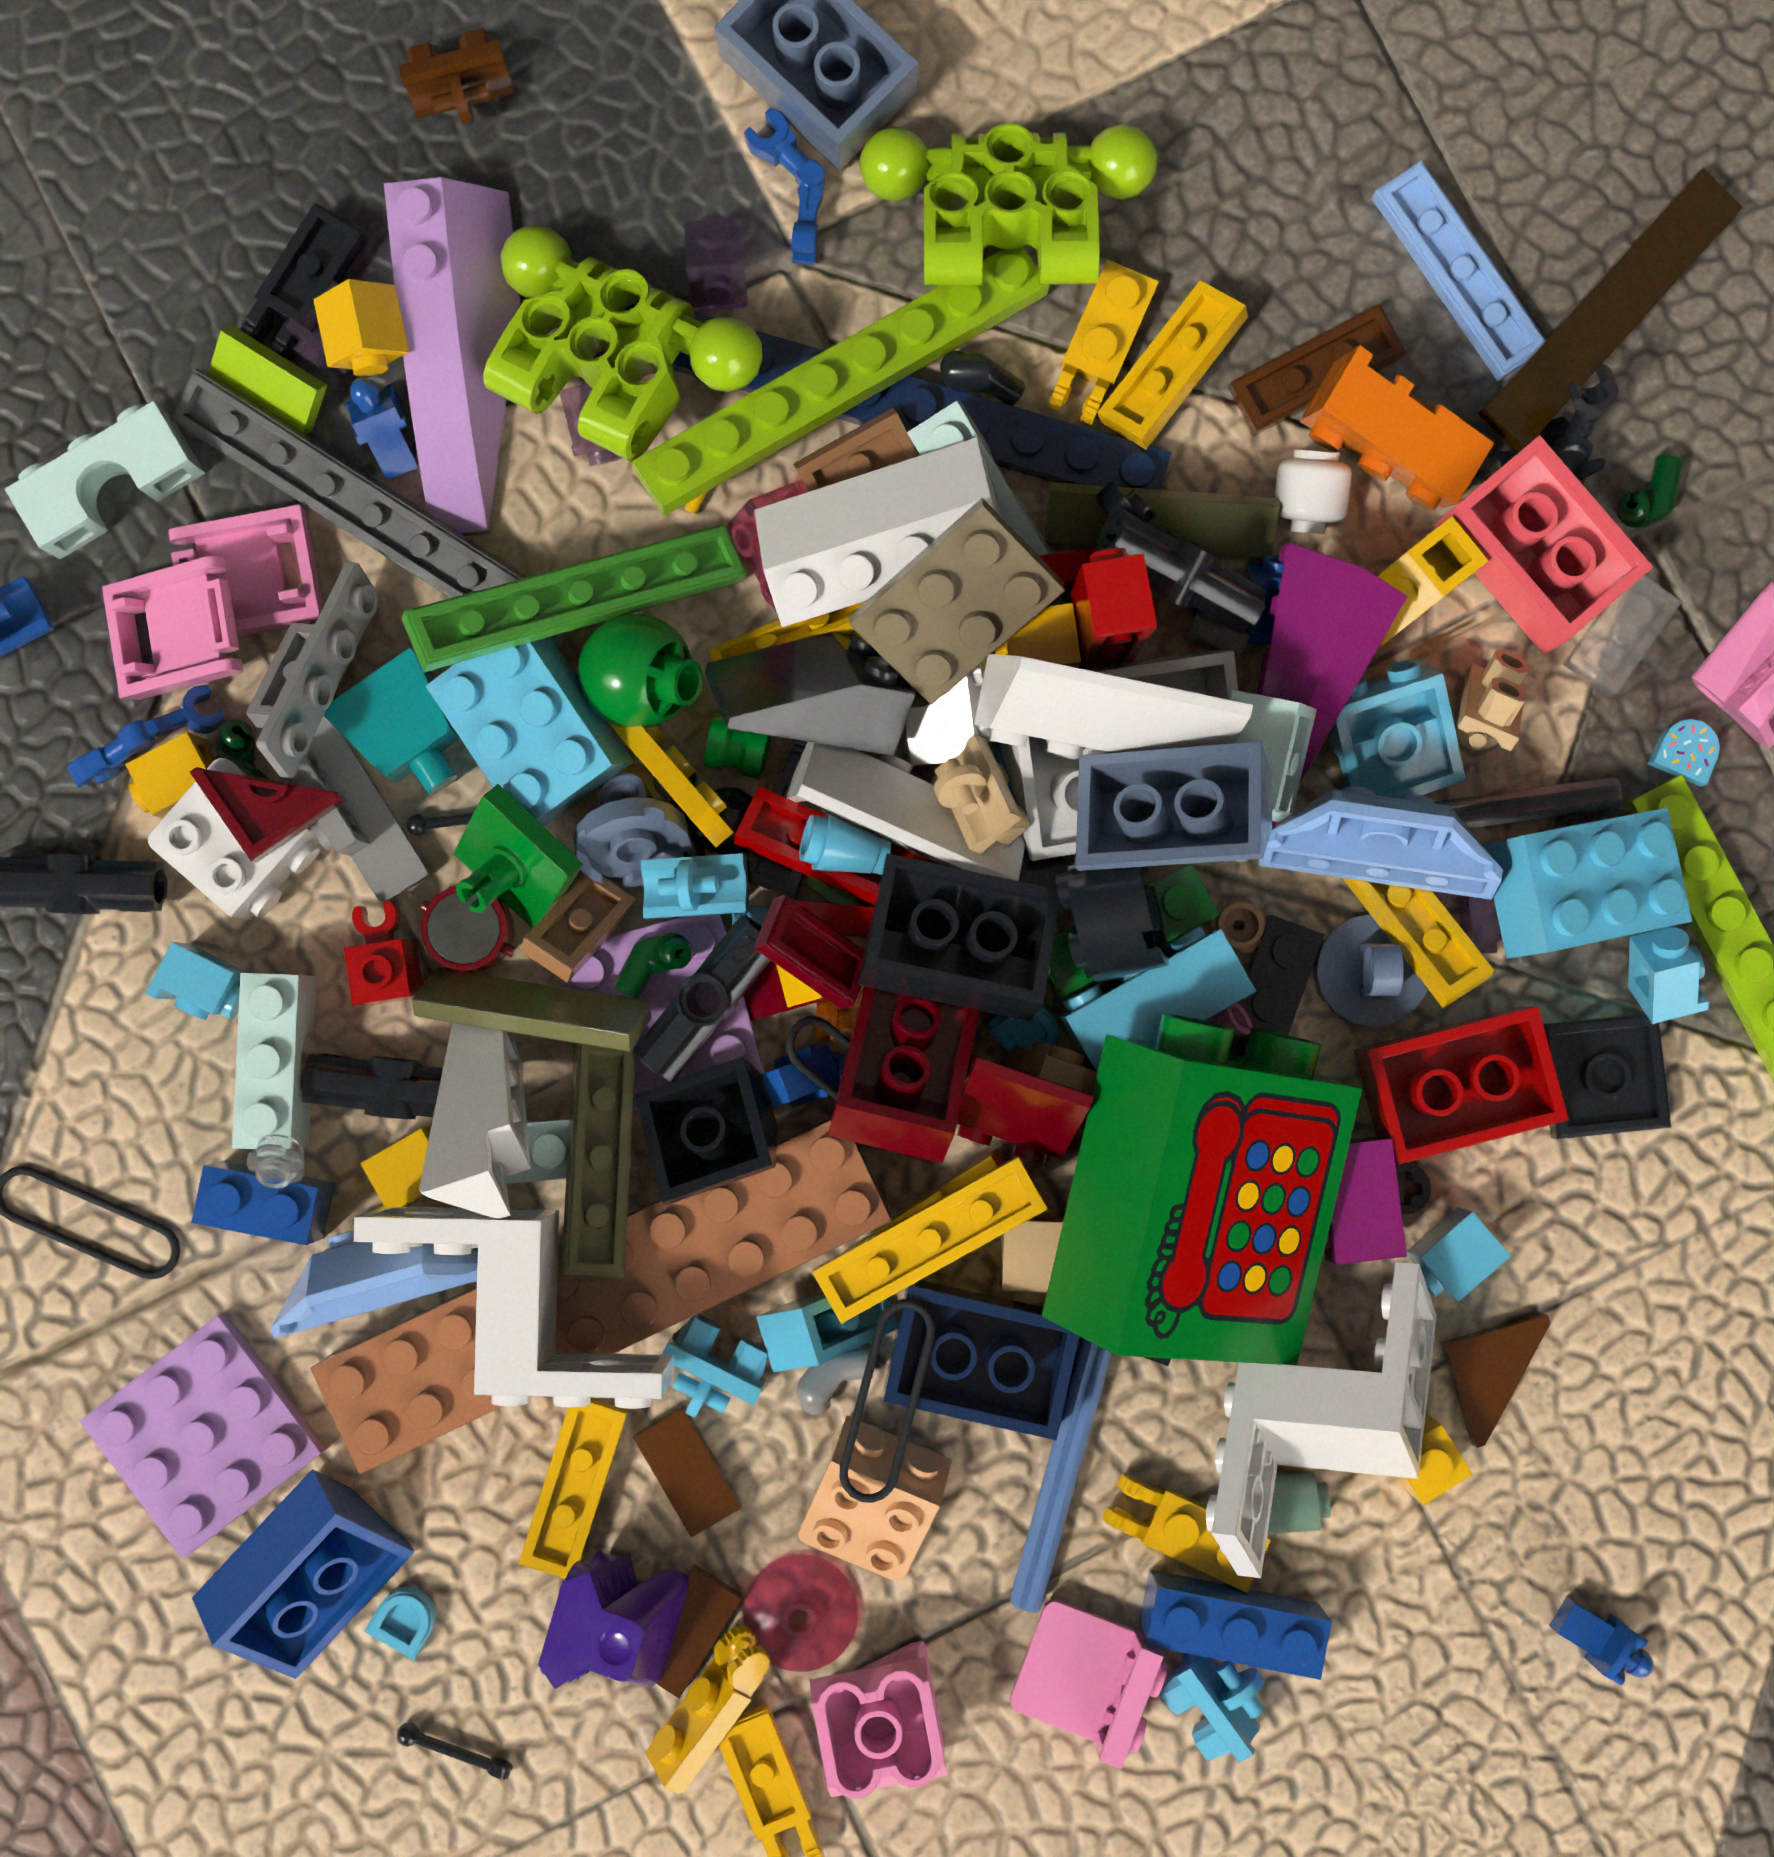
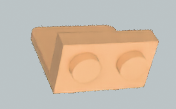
M846 1415L827 1469L801 1524L798 1536L803 1543L888 1579L900 1581L905 1578L940 1508L953 1459L908 1441L898 1481L893 1491L880 1501L874 1503L860 1502L849 1496L843 1489L839 1478L840 1464L852 1417ZM860 1422L849 1464L848 1477L851 1485L857 1491L864 1494H873L885 1487L889 1479L899 1437L864 1422Z

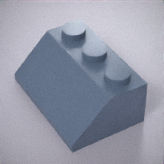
M1261 741L1079 756L1075 866L1078 871L1263 859L1272 831V772Z

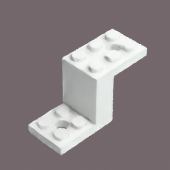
M382 1206L354 1217L353 1242H373V1253H409L410 1247L423 1246V1243L434 1244V1254L466 1255L471 1254V1248H478L474 1395H492L491 1403L493 1405H526L529 1403V1396L553 1397V1405L559 1407L590 1405L591 1397L615 1398V1406L620 1408H647L652 1406V1399H661L672 1382L674 1355L556 1352L559 1210L510 1209V1216L496 1219L463 1208Z
M1395 1262L1393 1284H1384L1381 1308L1383 1319L1388 1320L1386 1338H1378L1376 1342V1372L1238 1362L1236 1381L1228 1382L1225 1391V1414L1230 1418L1227 1438L1220 1437L1216 1447V1470L1218 1474H1221L1218 1495H1211L1209 1497L1206 1510L1207 1529L1209 1532H1212L1220 1546L1221 1552L1225 1554L1238 1576L1261 1578L1277 1465L1419 1479L1437 1316L1420 1264Z

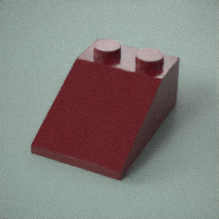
M863 986L828 1136L943 1163L956 1131L979 1010Z
M970 1055L957 1124L960 1125L957 1135L990 1146L994 1136L1015 1143L1012 1154L1019 1155V1157L1036 1163L1045 1164L1047 1155L1059 1159L1063 1157L1088 1113L1094 1097Z

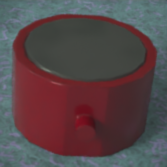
M456 886L449 887L436 894L430 902L424 900L420 907V910L425 912L421 918L422 941L430 956L444 967L463 972L486 970L503 960L505 955L512 958L516 951V947L511 945L515 935L514 920L509 908L499 897L495 899L482 913H475L468 909L470 904L478 898L475 894L463 904L457 895Z

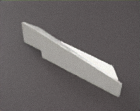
M452 1023L419 1190L423 1195L431 1199L492 1218L502 1219L510 1216L505 1172L507 1176L531 1169L521 1057L516 1042L511 1041L506 1031Z

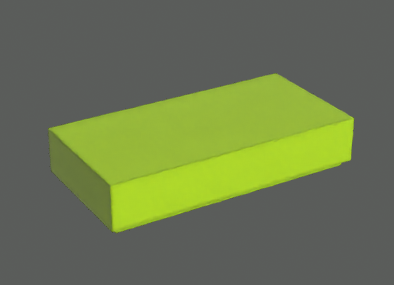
M233 325L220 330L209 373L304 434L311 433L327 384Z

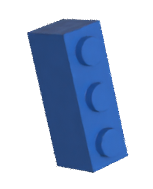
M1149 1569L1139 1628L1147 1646L1321 1680L1332 1621L1317 1602L1249 1589L1246 1593L1231 1585Z

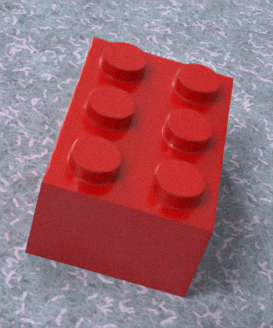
M1518 1006L1353 1049L1376 1137L1392 1139L1395 1164L1397 1165L1569 1120L1538 1006Z

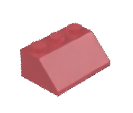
M1540 435L1433 525L1436 529L1451 516L1454 517L1489 560L1474 574L1544 655L1570 640L1653 568L1652 564Z

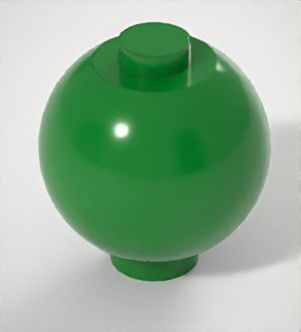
M627 614L606 621L589 636L583 646L578 662V680L586 702L603 720L620 727L642 726L644 729L662 725L673 718L683 706H689L694 703L701 692L703 684L702 669L698 662L692 660L690 650L681 635L666 622L649 615Z

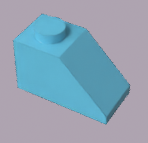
M823 1291L796 1299L756 1316L773 1372L818 1366L871 1342L880 1314L891 1303L890 1299L887 1298L842 1324L839 1322ZM894 1312L886 1322L883 1336L897 1330Z

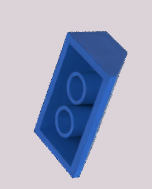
M312 1469L197 1591L192 1600L212 1646L296 1679L409 1559L414 1550L411 1544L352 1488Z

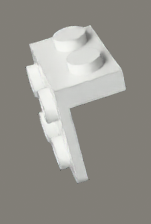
M225 758L214 760L207 768L208 770L248 776L232 761ZM196 782L152 830L148 837L149 846L227 915L232 918L251 920L254 915L260 918L268 913L282 895V892L278 889L292 872L297 875L308 868L320 852V849L316 846L319 841L309 826L259 862H251Z

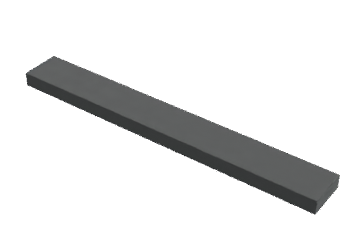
M193 370L170 417L171 420L443 594L452 598L528 577L206 370ZM573 630L551 636L560 651L564 648Z

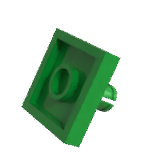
M499 784L482 796L453 853L473 872L456 886L457 895L463 904L475 894L478 898L470 904L468 909L475 913H482L499 897L531 928L565 895L583 865L578 858Z

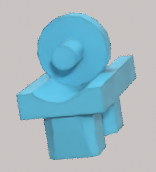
M747 854L640 860L644 884L643 918L645 919L750 913Z
M699 1313L689 1319L678 1336L672 1335L662 1353L664 1355H674V1366L702 1379L699 1382L681 1372L678 1374L672 1388L692 1398L685 1413L696 1418L702 1404L724 1413L731 1398L712 1389V1385L755 1405L765 1382L761 1376L768 1357L766 1347L742 1337L730 1362L710 1353L709 1351L722 1326Z
M1184 1653L1180 1666L1165 1677L1160 1697L1172 1713L1179 1715L1197 1705L1205 1715V1719L1194 1724L1192 1737L1195 1745L1207 1761L1232 1753L1240 1763L1254 1755L1255 1749L1252 1747L1251 1742L1260 1730V1724L1255 1718L1264 1711L1263 1705L1255 1696L1264 1684L1262 1675L1255 1668H1249L1239 1673L1231 1662L1224 1661L1217 1666L1212 1658Z

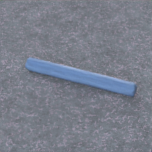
M1082 1338L1068 1387L1057 1440L1053 1441L1010 1595L1012 1605L1027 1612L1037 1613L1042 1607L1112 1355L1111 1352Z

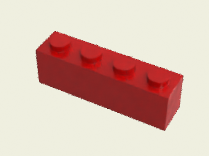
M1111 548L1098 551L1089 556L1090 563L1081 565L1065 603H1073L1081 657L1079 669L1134 661L1157 628L1144 553L1127 556L1126 548Z

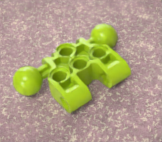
M1006 123L992 128L988 133L979 134V138H965L964 134H951V147H926L924 141L911 130L893 126L877 131L865 142L859 161L861 177L866 188L879 199L899 202L912 198L924 188V286L982 285L983 248L990 245L1007 250L1020 248L1024 245L1034 247L1038 254L1039 285L1097 284L1100 252L1098 190L1105 196L1119 200L1138 196L1151 184L1158 166L1157 151L1152 138L1138 127L1124 123L1104 129L1093 139L1091 145L1067 146L1066 133H1053V137H1040L1038 133H1030L1028 129L1019 124ZM926 181H931L929 184H927V185L924 187Z
M536 224L517 229L505 241L500 254L503 276L508 285L523 297L530 299L523 301L486 362L483 382L485 388L535 414H540L550 407L570 379L582 377L593 390L580 412L578 419L579 435L632 462V460L647 451L681 400L675 371L672 367L680 351L690 356V365L696 377L714 390L731 392L744 388L758 375L762 363V343L756 331L742 319L723 315L707 320L705 323L695 320L694 310L690 303L680 298H675L665 291L648 284L645 278L637 271L614 269L594 257H588L580 264L573 261L571 250L566 240L551 227ZM637 304L634 308L624 311L626 307ZM558 328L557 331L547 335L549 331ZM607 350L604 355L593 358L597 353ZM656 373L652 379L646 382H639L646 375Z

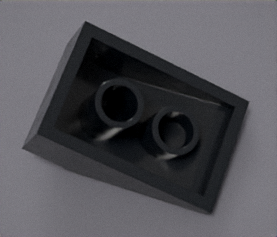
M831 631L708 662L705 669V676L726 727L729 729L891 756L895 754L915 697V692L910 683L856 631L853 632V635Z

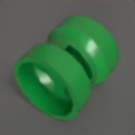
M716 711L707 738L703 766L720 771L726 767H733L739 769L743 776L760 780L767 760L771 735L729 729L726 727L721 712Z

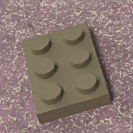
M982 497L852 613L849 625L897 672H900L899 674L932 705L985 660L988 654H992L1065 591L1064 581Z

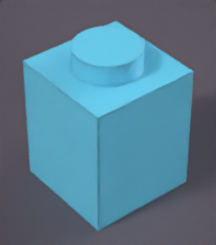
M1461 1207L1453 1210L1407 1250L1415 1262L1420 1264L1429 1293L1436 1297L1442 1292L1458 1302L1511 1257L1474 1212Z

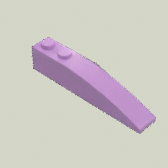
M443 177L384 183L394 285L409 353L403 356L427 513L464 536L490 533L500 463L498 461L501 433L505 428L507 408L505 406V398L485 388L483 373L490 354L522 304L521 295L507 284L503 276L500 258L505 241L514 233L510 195L506 191Z

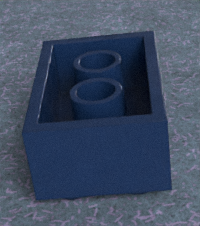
M922 1280L907 1287L903 1299L915 1300L923 1304L931 1312L935 1322V1337L916 1409L1057 1440L1079 1336L1042 1317L1044 1307ZM902 1308L900 1311L883 1389V1402L904 1407L908 1406L926 1336L924 1318L919 1312L911 1308Z

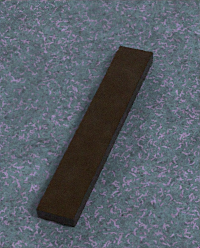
M1704 168L1699 170L1478 412V415L1519 453L1537 437L1571 399L1568 384L1575 381L1580 387L1583 386L1596 371L1595 367L1602 364L1743 207Z

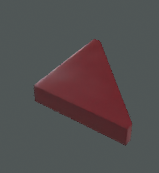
M200 767L190 771V774L250 861L256 863L346 801L342 794L336 791H327Z

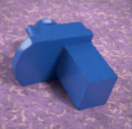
M365 377L354 380L350 386L352 400L347 401L345 405L350 413L351 424L354 428L358 444L368 443L386 480L418 468L416 455L402 429L407 426L402 401L393 385H386L379 394V389L372 380Z
M827 1043L818 1047L813 1045L796 1051L797 1056L804 1064L835 1089L839 1088L840 1077L846 1059L844 1054L838 1051L830 1052ZM788 1055L775 1059L774 1070L761 1075L773 1108L789 1103L794 1108L829 1096V1094L800 1072L789 1060Z
M1566 1596L1549 1626L1556 1633L1585 1650L1587 1653L1584 1658L1603 1676L1622 1685L1625 1681V1670L1628 1674L1635 1677H1646L1652 1673L1654 1667L1653 1660L1650 1654L1643 1649L1648 1643L1646 1638L1633 1631L1613 1614L1610 1613L1607 1620H1604Z

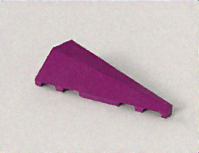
M1292 543L1283 544L1279 554V561L1284 562L1279 595L1272 597L1270 614L1274 615L1275 619L1270 650L1268 653L1263 654L1257 695L1299 702L1317 709L1300 779L1301 783L1408 596L1363 567ZM1272 821V829L1278 822Z

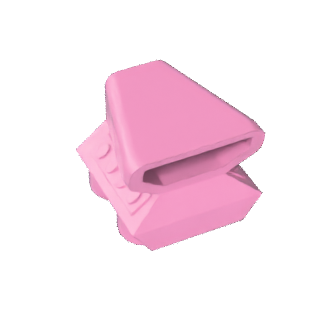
M1773 581L1758 595L1691 676L1700 692L1731 716L1755 741L1767 749L1774 745Z
M924 1641L910 1643L859 1670L809 1680L812 1708L826 1783L831 1797L843 1795L850 1799H860L870 1795L878 1788L903 1784L907 1787H921L928 1784L934 1777L948 1775L944 1757V1738L927 1648Z

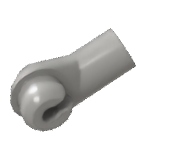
M870 1349L849 1351L821 1365L809 1367L800 1378L796 1394L802 1409L812 1415L826 1412L831 1406L829 1399L842 1381L863 1378Z

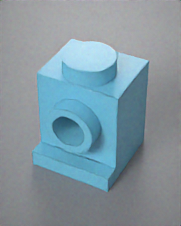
M1674 925L1630 937L1628 988L1652 1024L1708 1010L1709 1001L1699 988V979L1704 978L1705 975L1704 961L1698 948L1695 945L1689 946V936L1685 931L1676 928Z
M171 942L145 994L155 999H174L177 996L178 998L174 1006L200 1019L206 1020L210 1013L212 1015H222L232 1020L239 1012L240 973L247 972L190 943Z

